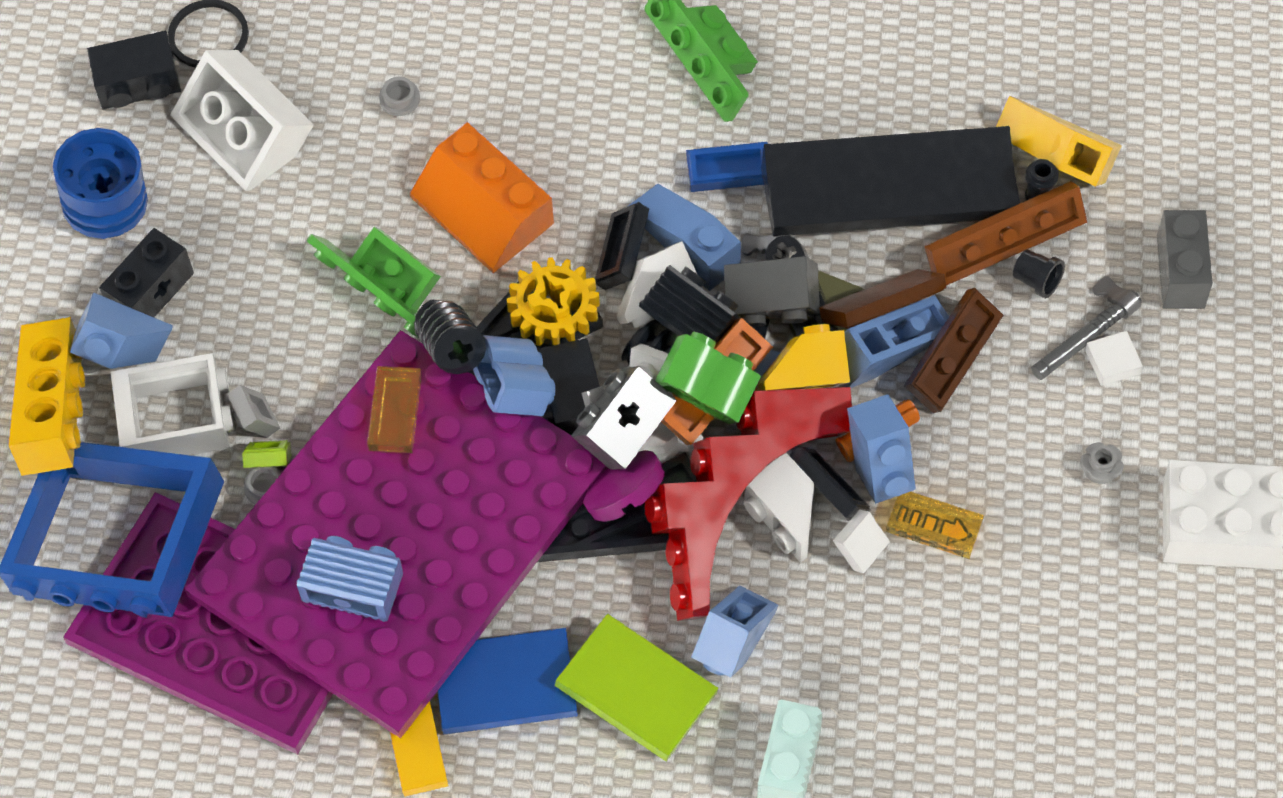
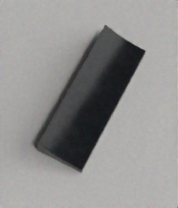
M1010 126L764 144L761 172L773 237L980 221L1020 204L1014 171Z

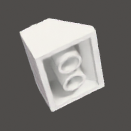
M206 50L170 114L245 191H251L294 159L314 126L238 50Z

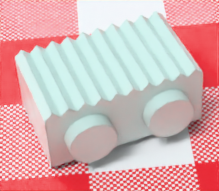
M778 700L758 781L757 798H805L809 775H811V767L813 766V758H815V750L819 741V733H821L822 712L818 707L787 700Z

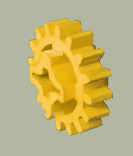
M549 257L546 267L541 268L536 261L531 262L532 272L530 274L522 270L517 272L519 284L510 283V297L507 298L508 312H510L511 324L513 327L520 326L522 338L526 339L534 334L537 346H541L545 339H551L552 345L560 344V338L564 337L569 342L575 341V332L577 331L585 335L589 333L588 321L597 322L598 311L596 307L600 306L599 292H596L595 279H586L585 267L581 266L573 271L571 270V260L566 259L561 266H555L553 257Z

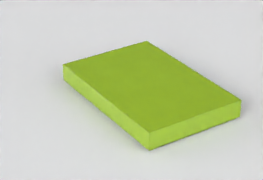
M608 613L555 682V686L666 762L718 691V687Z

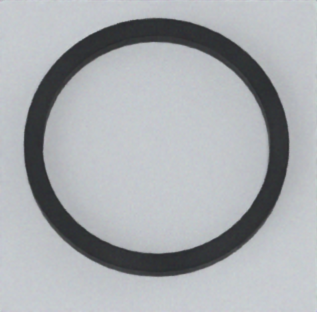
M201 0L191 3L180 10L171 21L168 30V38L176 58L188 66L197 67L200 60L187 57L177 48L175 32L179 23L188 14L209 7L227 10L238 18L242 25V35L239 43L233 50H238L241 53L247 44L249 31L247 21L237 7L222 0Z

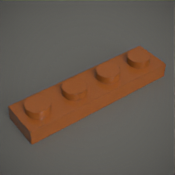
M1070 181L924 246L931 272L944 274L947 286L1087 223L1080 187Z

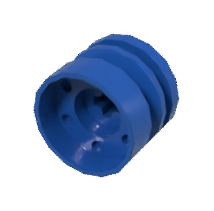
M103 128L83 130L65 140L56 151L52 167L63 215L74 230L83 235L100 239L121 236L133 229L145 215L148 203L140 155L136 146L123 134L115 130Z

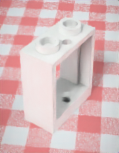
M213 353L111 371L120 447L183 455L230 447L228 431L235 430L231 405L224 406L222 395L230 393L226 369H218ZM208 385L213 424L141 437L137 397Z

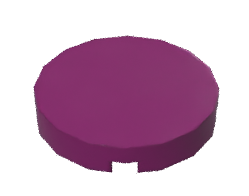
M643 450L636 454L626 469H606L587 490L583 501L586 509L598 521L607 522L622 517L625 514L622 508L630 503L634 507L640 506L657 490L664 477L665 471L662 469L664 465L653 451Z

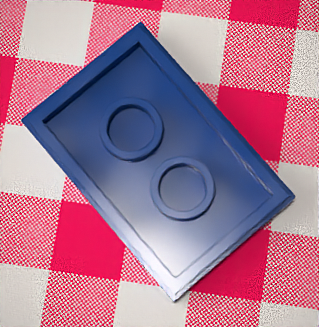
M566 628L476 640L438 690L443 735L577 717L576 700L555 686L556 679L570 662Z

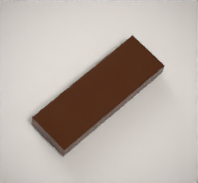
M921 269L913 270L819 307L821 321L835 326L851 328L944 291L947 288L945 275Z
M976 288L966 290L904 384V387L932 413L941 412L1004 315Z

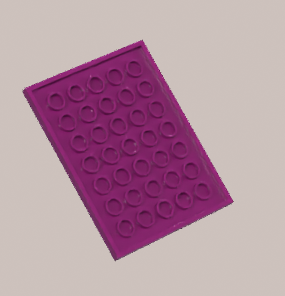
M400 330L185 591L190 599L401 739L582 505L587 490L608 467L570 434L541 416L493 412L487 404L484 385L478 382L476 376L469 372L453 374L440 369L421 342ZM329 536H338L350 541L355 548L369 551L372 546H380L391 550L397 558H400L403 576L388 621L383 622L380 619L366 618L363 615L322 607L319 604L314 605L310 602L305 603L301 600L297 588V580L300 578V572L303 569V563L313 538L327 540Z

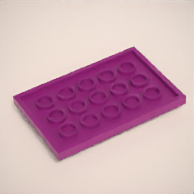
M155 492L103 575L151 581L180 503ZM210 518L173 617L148 614L147 618L136 615L132 611L115 609L113 612H103L92 606L83 605L63 636L67 645L297 755L333 693L187 596L185 589L235 530L213 518Z

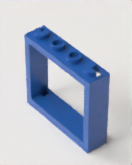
M81 442L80 448L74 451L72 468L38 474L1 561L0 577L9 588L10 593L23 596L26 601L39 598L52 600L59 605L67 607L73 606L75 603L89 605L103 612H113L117 609L132 611L136 615L147 618L148 614L173 617L223 487L224 480L211 458ZM70 477L185 492L151 581L34 566Z

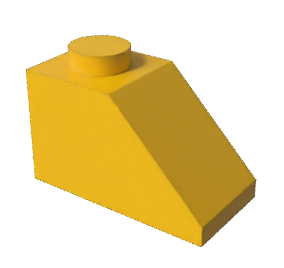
M829 324L803 327L804 334L792 338L762 375L755 391L829 388L849 383L850 377L844 330L830 331Z

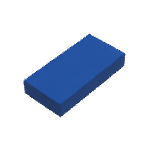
M768 142L686 150L691 192L764 185L761 164L764 144H768Z

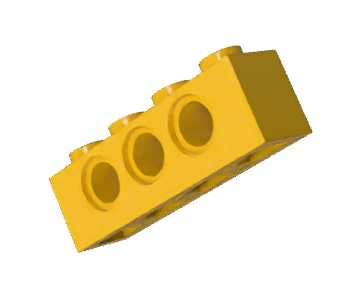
M71 317L21 325L8 446L21 476L72 468L74 451L80 448L81 441L77 418L83 416V406L79 395V388L85 387V374L81 364L82 357L70 353L76 332Z

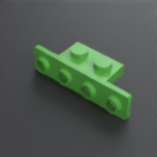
M648 0L644 10L724 122L733 121L749 96L748 91L736 75L751 73L758 63L745 41L740 38L717 5L687 8L681 0Z
M373 227L352 258L329 240L310 234L306 241L317 249L314 256L332 269L336 266L340 267L347 273L343 279L348 284L363 293L366 289L377 297L374 301L377 307L393 317L398 313L407 321L404 328L417 337L414 328L417 310L441 276L377 227Z

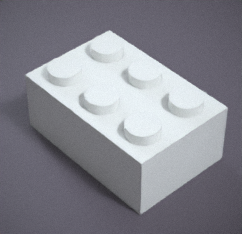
M1170 460L1163 480V562L1283 570V466Z

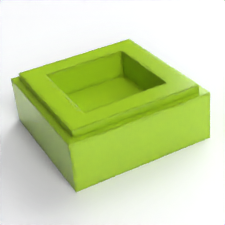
M288 440L249 442L242 453L243 468L287 466L292 457L291 442H288Z

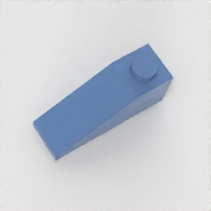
M656 184L630 204L640 202L649 208L645 229L664 248L681 241L683 242L697 275L706 281L703 286L708 291H711L724 280V265L741 263V242L715 216L662 185Z
M931 296L847 329L844 334L850 382L842 386L853 388L873 380L928 349L949 318V315L936 296Z

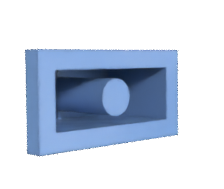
M93 293L77 325L70 353L109 369L156 362L172 331L173 325Z
M739 585L709 611L691 658L703 663L704 668L709 672L717 675H727L731 678L748 661L779 605Z

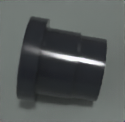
M1026 249L1015 263L1013 277L1034 288L1036 295L1046 299L1054 293L1060 284L1065 270V262L1057 257L1047 258Z

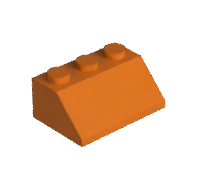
M468 122L436 147L410 192V197L492 273H495L554 224L552 197Z

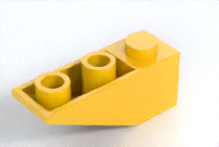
M1012 96L1008 97L996 127L1010 126L1011 144L1038 159L1049 160L1058 170L1095 187L1106 183L1122 145Z

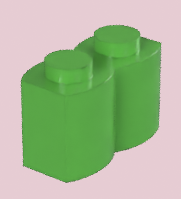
M692 332L691 336L687 334L677 336L655 381L667 392L693 404L716 419L727 424L738 423L761 378L758 373L752 370L753 363L735 353H730L728 357L724 356L714 349L716 342L701 333Z

